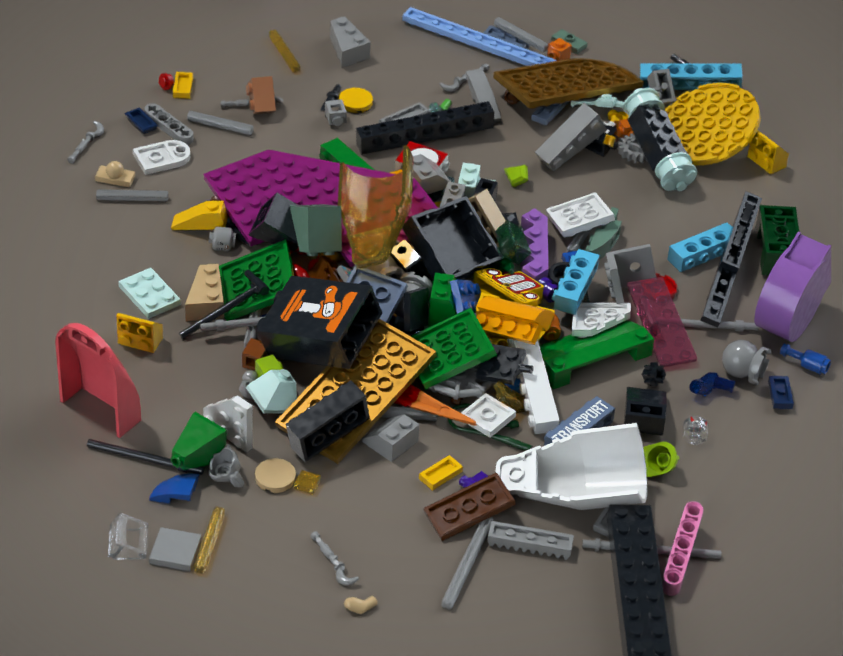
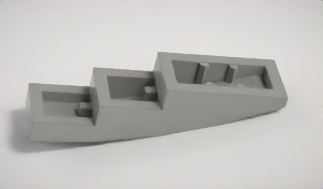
M483 70L466 71L473 102L475 101L477 104L489 101L494 110V122H500L499 109Z

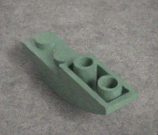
M611 208L615 217L614 221L609 222L607 225H602L601 229L596 228L594 235H590V246L587 245L585 251L600 255L599 260L614 247L620 236L622 221L617 220L618 208Z

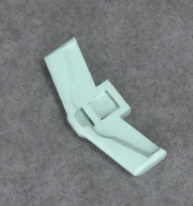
M603 94L598 99L571 100L572 107L585 103L587 105H596V107L623 108L624 102L618 101L617 97H612L610 94Z

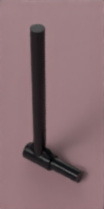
M246 270L244 275L251 281L250 289L184 329L179 335L182 339H185L199 330L200 324L212 322L255 294L267 295L270 290L269 287L250 270Z

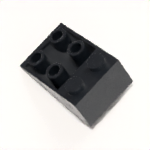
M627 387L624 425L637 423L640 433L663 436L667 407L666 391Z

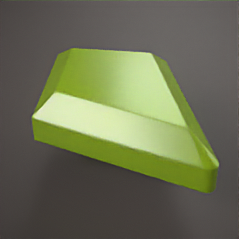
M526 165L504 168L513 187L528 181V167Z

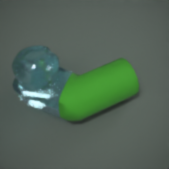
M445 99L439 106L436 102L434 104L431 103L429 105L430 112L447 110L452 105V102L449 99Z

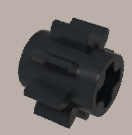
M658 362L644 365V370L641 373L644 383H650V386L663 384L666 376L663 369L664 366H658Z

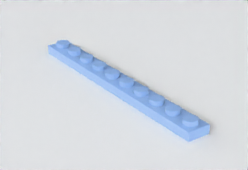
M411 7L402 16V21L419 26L425 30H430L525 66L556 61L553 58Z

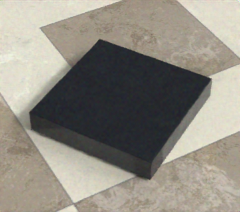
M428 287L405 292L404 331L411 332L427 326Z

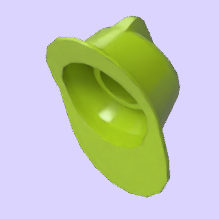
M659 442L643 447L647 477L673 471L678 460H680L675 447L671 443Z

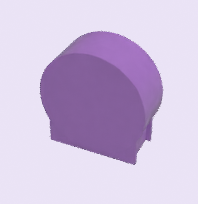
M798 231L790 246L775 263L761 291L754 317L757 327L790 342L796 341L812 320L824 293L831 283V245H824L802 235Z

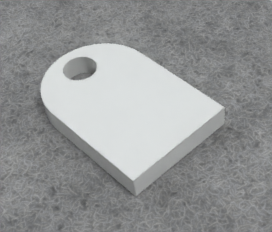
M168 140L134 148L133 155L144 174L149 175L185 165L190 160V148L184 142Z

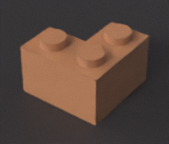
M272 76L251 78L246 85V94L250 96V110H253V114L274 113L276 106Z

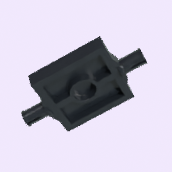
M492 344L497 356L478 364L479 367L475 375L479 380L513 385L516 377L521 372L532 374L534 367L533 365L523 364L526 356L525 349Z

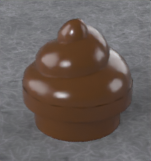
M508 90L505 91L504 98L506 102L513 105L520 101Z

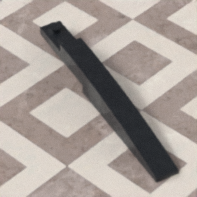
M747 191L744 193L700 319V321L717 328L721 322L762 201L761 197Z

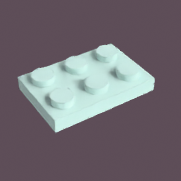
M152 268L118 281L119 288L148 319L181 305V299Z

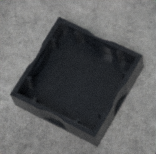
M467 196L448 202L440 208L429 209L413 215L401 227L415 251L422 258L424 266L433 281L435 273L454 275L458 280H466L473 277L475 271L495 268L504 259L493 238L484 228L480 217Z

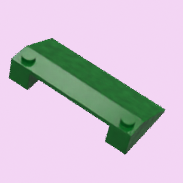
M626 320L593 336L579 338L571 334L539 346L550 387L554 390L570 384L571 370L625 351L635 361L652 356L654 338L645 327Z

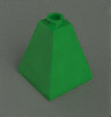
M194 412L172 449L171 463L173 466L180 467L183 470L209 465L213 455L221 452L226 447L227 430L201 414Z

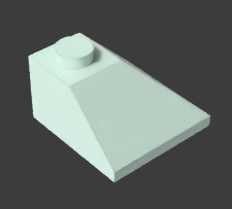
M284 369L270 370L246 387L263 413L283 414L297 399L296 381L290 372Z

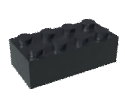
M351 380L341 385L330 395L323 397L315 405L308 407L297 417L292 418L285 424L291 448L304 462H307L369 420L366 395Z

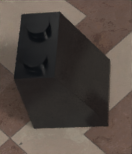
M276 192L261 206L249 236L271 244L286 239L290 250L295 251L298 248V242L290 205L297 204Z

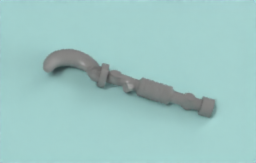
M484 64L478 69L487 71L489 70V65ZM463 74L461 78L455 77L453 85L449 86L441 82L440 86L445 91L454 92L467 77Z
M274 96L276 103H283L282 98ZM249 100L221 101V108L235 105L237 107L249 106Z
M93 121L97 130L95 132H87L86 139H82L73 155L68 157L69 163H74L78 154L83 152L90 140L103 134L104 127L100 122Z
M317 531L313 532L311 538L318 543L320 550L327 559H330L335 565L337 581L346 586L356 583L359 577L347 578L343 574L345 564L336 560L338 556L334 555L327 544H324Z

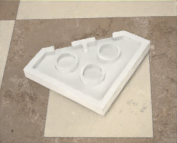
M581 303L576 314L573 315L572 336L579 338L593 336L630 319L631 303Z
M237 395L231 399H224L203 408L204 417L227 430L226 439L245 452L252 449V405Z

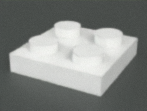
M486 393L461 412L476 421L477 426L470 425L471 427L490 438L516 417L515 410Z

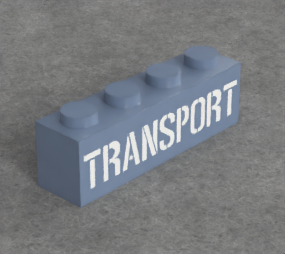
M596 396L591 401H587L581 409L574 411L568 419L561 421L552 431H548L544 436V446L553 443L552 440L556 438L560 440L571 435V432L576 430L609 426L613 423L615 408Z

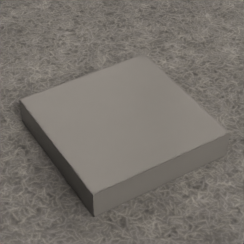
M161 527L149 557V564L191 571L202 541V535Z

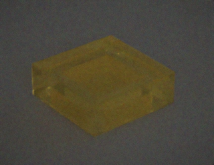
M302 470L294 483V489L314 494L321 481V476Z

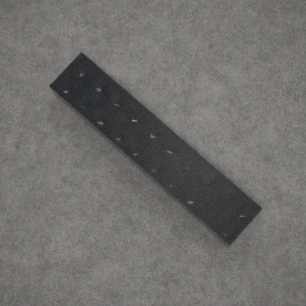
M609 505L607 527L623 656H672L651 505Z

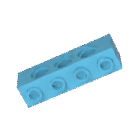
M724 223L670 245L667 260L680 272H683L711 259L720 257L724 251L732 226Z
M578 249L575 256L572 255L569 263L570 267H566L564 278H560L558 290H554L552 300L555 301L554 309L573 315L576 314L598 269L600 255Z

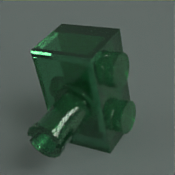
M506 220L495 231L499 243L498 248L504 257L519 265L531 254L522 228Z

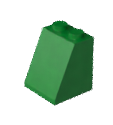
M435 273L430 298L428 328L457 314L450 281L456 280L454 275Z

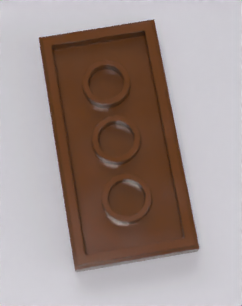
M496 472L423 508L441 541H444L516 505Z

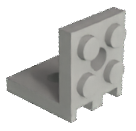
M650 244L606 253L607 263H604L608 278V286L611 298H615L617 304L624 303L621 288L657 281ZM634 262L640 264V267L636 270L630 268V265Z

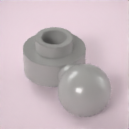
M252 370L244 372L242 376L243 381L239 387L240 393L245 398H252L246 387L258 378L257 373Z

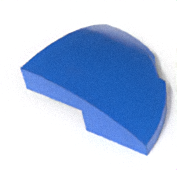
M199 474L176 475L161 482L152 491L149 501L169 504L171 498L190 501L192 493L195 492Z

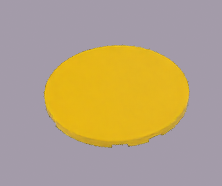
M711 83L698 86V89L691 92L687 91L677 97V100L665 110L678 137L681 139L684 149L690 155L692 164L695 166L718 163L739 153L756 135L761 119L760 109L754 96L748 90L745 91L740 86L730 83Z

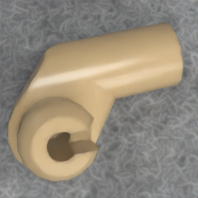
M370 596L365 600L349 597L344 601L345 608L358 614H363L378 605L377 599L374 596Z

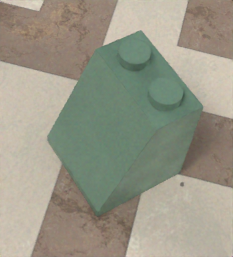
M326 204L290 205L300 252H306L307 256H318V252H323V255H335L336 251H342L341 206Z

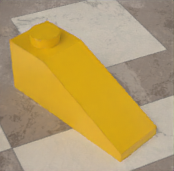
M205 201L175 214L171 229L214 230L217 226L226 227L228 214L224 201Z

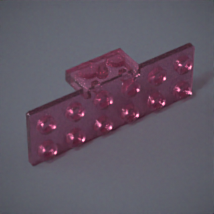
M663 277L628 282L627 288L636 307L637 315L641 319L642 326L654 338L653 351L659 365L667 367L697 361L696 353Z

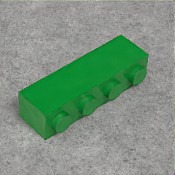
M339 138L320 145L319 157L321 160L374 170Z

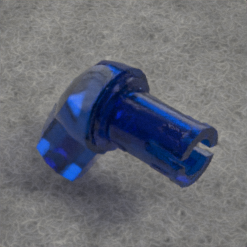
M709 372L700 379L693 380L690 383L689 389L691 392L703 396L710 394L715 388L732 393L736 381L719 377V374L716 372Z

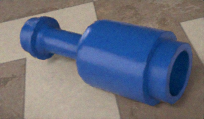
M783 344L780 350V354L783 357L789 355L799 359L803 368L818 374H826L831 365V360L827 356L812 350H806L805 353L790 348L789 344Z

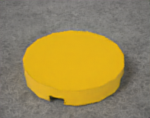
M348 88L339 95V100L342 99L347 112L357 113V111L361 110L365 112L373 105L372 94L362 88Z

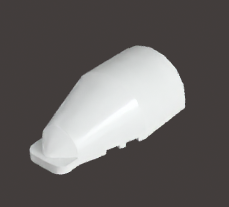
M637 423L576 430L571 432L570 436L560 440L556 438L552 440L553 443L541 447L539 445L517 455L502 457L496 464V472L510 494H517L522 498L578 510L609 507V505L645 503L647 498L645 454Z

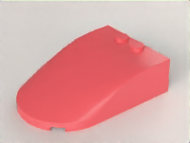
M69 323L60 329L55 339L60 402H66L81 389L86 390L115 408L116 435L118 438H121L141 421L140 399L133 381L109 345L95 331L79 323Z

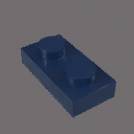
M769 376L768 384L773 409H793L794 402L789 377Z

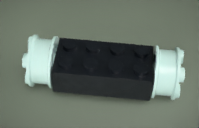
M638 88L623 104L624 112L629 115L628 122L652 171H655L656 176L661 179L660 184L662 188L666 191H683L695 180L698 173L697 168L692 164L690 155L684 149L681 139L668 118V114L664 111L665 106L659 100L658 92L652 88Z

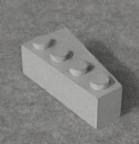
M583 103L535 153L539 160L554 172L607 131L600 116L587 104Z

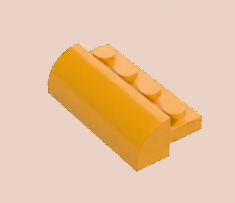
M491 296L482 298L476 306L480 310L477 319L485 333L535 345L541 330L547 331L555 314L550 310Z

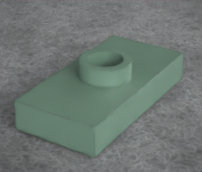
M563 29L552 35L551 41H555L558 38L565 40L572 45L571 51L576 54L587 48L588 42Z

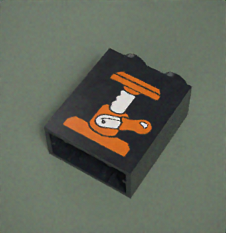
M291 276L283 290H279L276 293L274 304L266 317L259 320L256 327V335L262 341L268 356L274 355L276 359L350 369L382 315V310L371 285Z

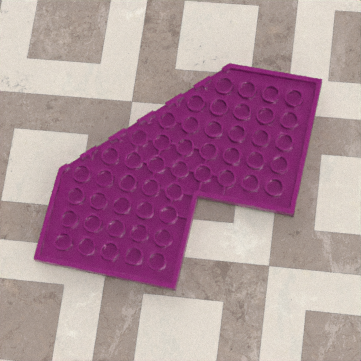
M269 149L203 174L204 180L217 199L224 201L228 215L250 247L264 242L249 236V232L261 206L276 192L297 205L326 204L341 206L342 251L339 252L350 267L365 262L372 254H386L390 252L391 249L388 243L394 238H397L399 242L406 240L410 244L401 227L411 216L429 209L438 208L413 177Z

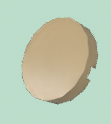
M267 459L256 467V484L263 490H270L271 493L284 492L290 489L296 480L295 468L284 459Z

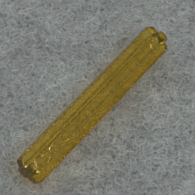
M275 29L273 31L270 30V39L292 72H299L301 70L300 64L278 31Z
M217 506L213 510L194 565L196 573L204 574L206 572L225 515L223 507L219 508Z

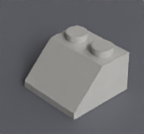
M422 154L405 159L404 173L408 177L415 178L427 194L446 189L448 181L451 182L435 162Z
M405 414L392 417L362 438V442L392 462L418 442L420 424Z

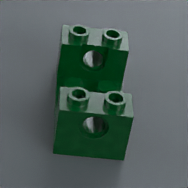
M760 205L756 222L757 239L763 240L760 260L761 275L770 274L779 257L790 246L798 233L799 224L796 207Z

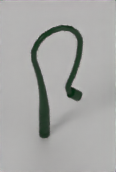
M464 403L456 405L453 407V409L457 410L459 408L469 407L471 404ZM447 418L449 424L454 429L488 437L478 430L457 426L452 419ZM517 419L512 420L504 427L517 428L519 427V422ZM494 434L491 437L523 451L533 448L530 444L528 445L507 436Z

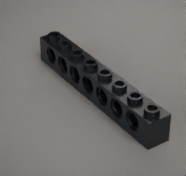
M489 101L358 127L356 128V145L361 155L407 146L410 141L422 143L494 128V110Z

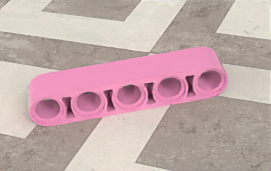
M692 501L686 504L668 559L662 588L663 592L669 596L677 595L681 589L703 515V507L698 502Z

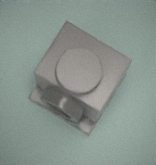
M342 99L325 101V117H327L329 125L340 126L346 123V109ZM338 107V110L332 111L331 108Z

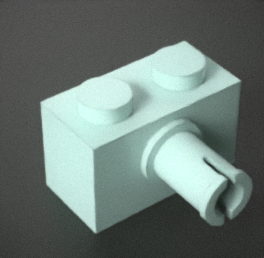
M463 163L458 183L466 185L464 196L468 198L474 195L481 179V165Z

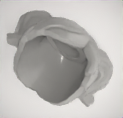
M227 444L221 452L213 455V459H211L209 464V475L216 482H231L234 487L240 488L244 486L243 477L239 473L241 468L236 452Z

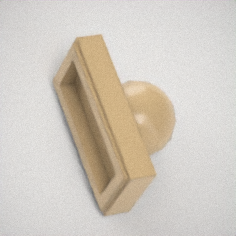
M112 161L107 166H100L95 176V181L130 187L135 178V171L124 170L120 162Z

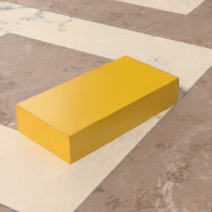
M176 72L173 98L190 99L193 83L192 72Z
M448 455L419 473V480L433 491L462 473L463 466Z

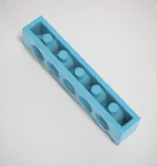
M640 63V79L644 81L643 88H649L647 77L652 71L669 69L674 90L698 89V86L711 83H730L738 85L742 89V64Z

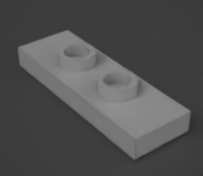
M419 102L380 119L379 123L430 113V110Z

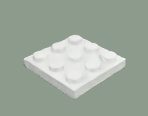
M596 192L545 209L548 218L563 237H571L576 233L589 231L594 227L607 225L615 220L613 212Z

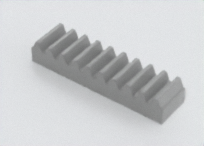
M491 521L487 542L491 547L494 544H497L498 548L505 545L508 550L510 547H513L515 551L522 548L523 552L530 550L531 554H534L535 551H538L539 555H543L546 552L548 557L552 554H555L556 558L563 555L564 559L567 560L571 556L574 535Z

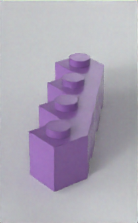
M534 208L522 215L521 226L524 232H522L520 249L522 254L520 266L523 273L538 282L541 278L548 277V217Z

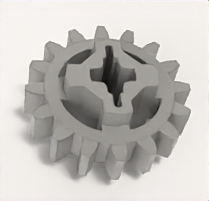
M631 133L630 136L624 135V138H620L618 154H622V158H628L627 161L634 160V163L637 161L641 163L644 160L647 161L635 135Z

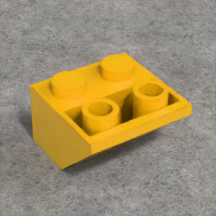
M757 131L750 142L747 154L748 158L771 175L786 168L789 156L788 152L760 131Z
M117 313L118 344L154 353L163 339L162 324Z

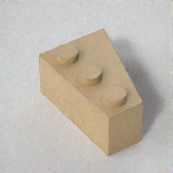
M488 189L468 198L480 217L484 228L491 235L497 247L514 237Z
M219 264L199 265L185 303L186 321H198L224 305ZM224 314L216 319H224Z

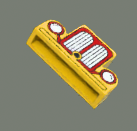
M486 268L474 272L473 283H478L483 293L534 307L541 304L544 285L521 271L502 275L501 271L497 269Z

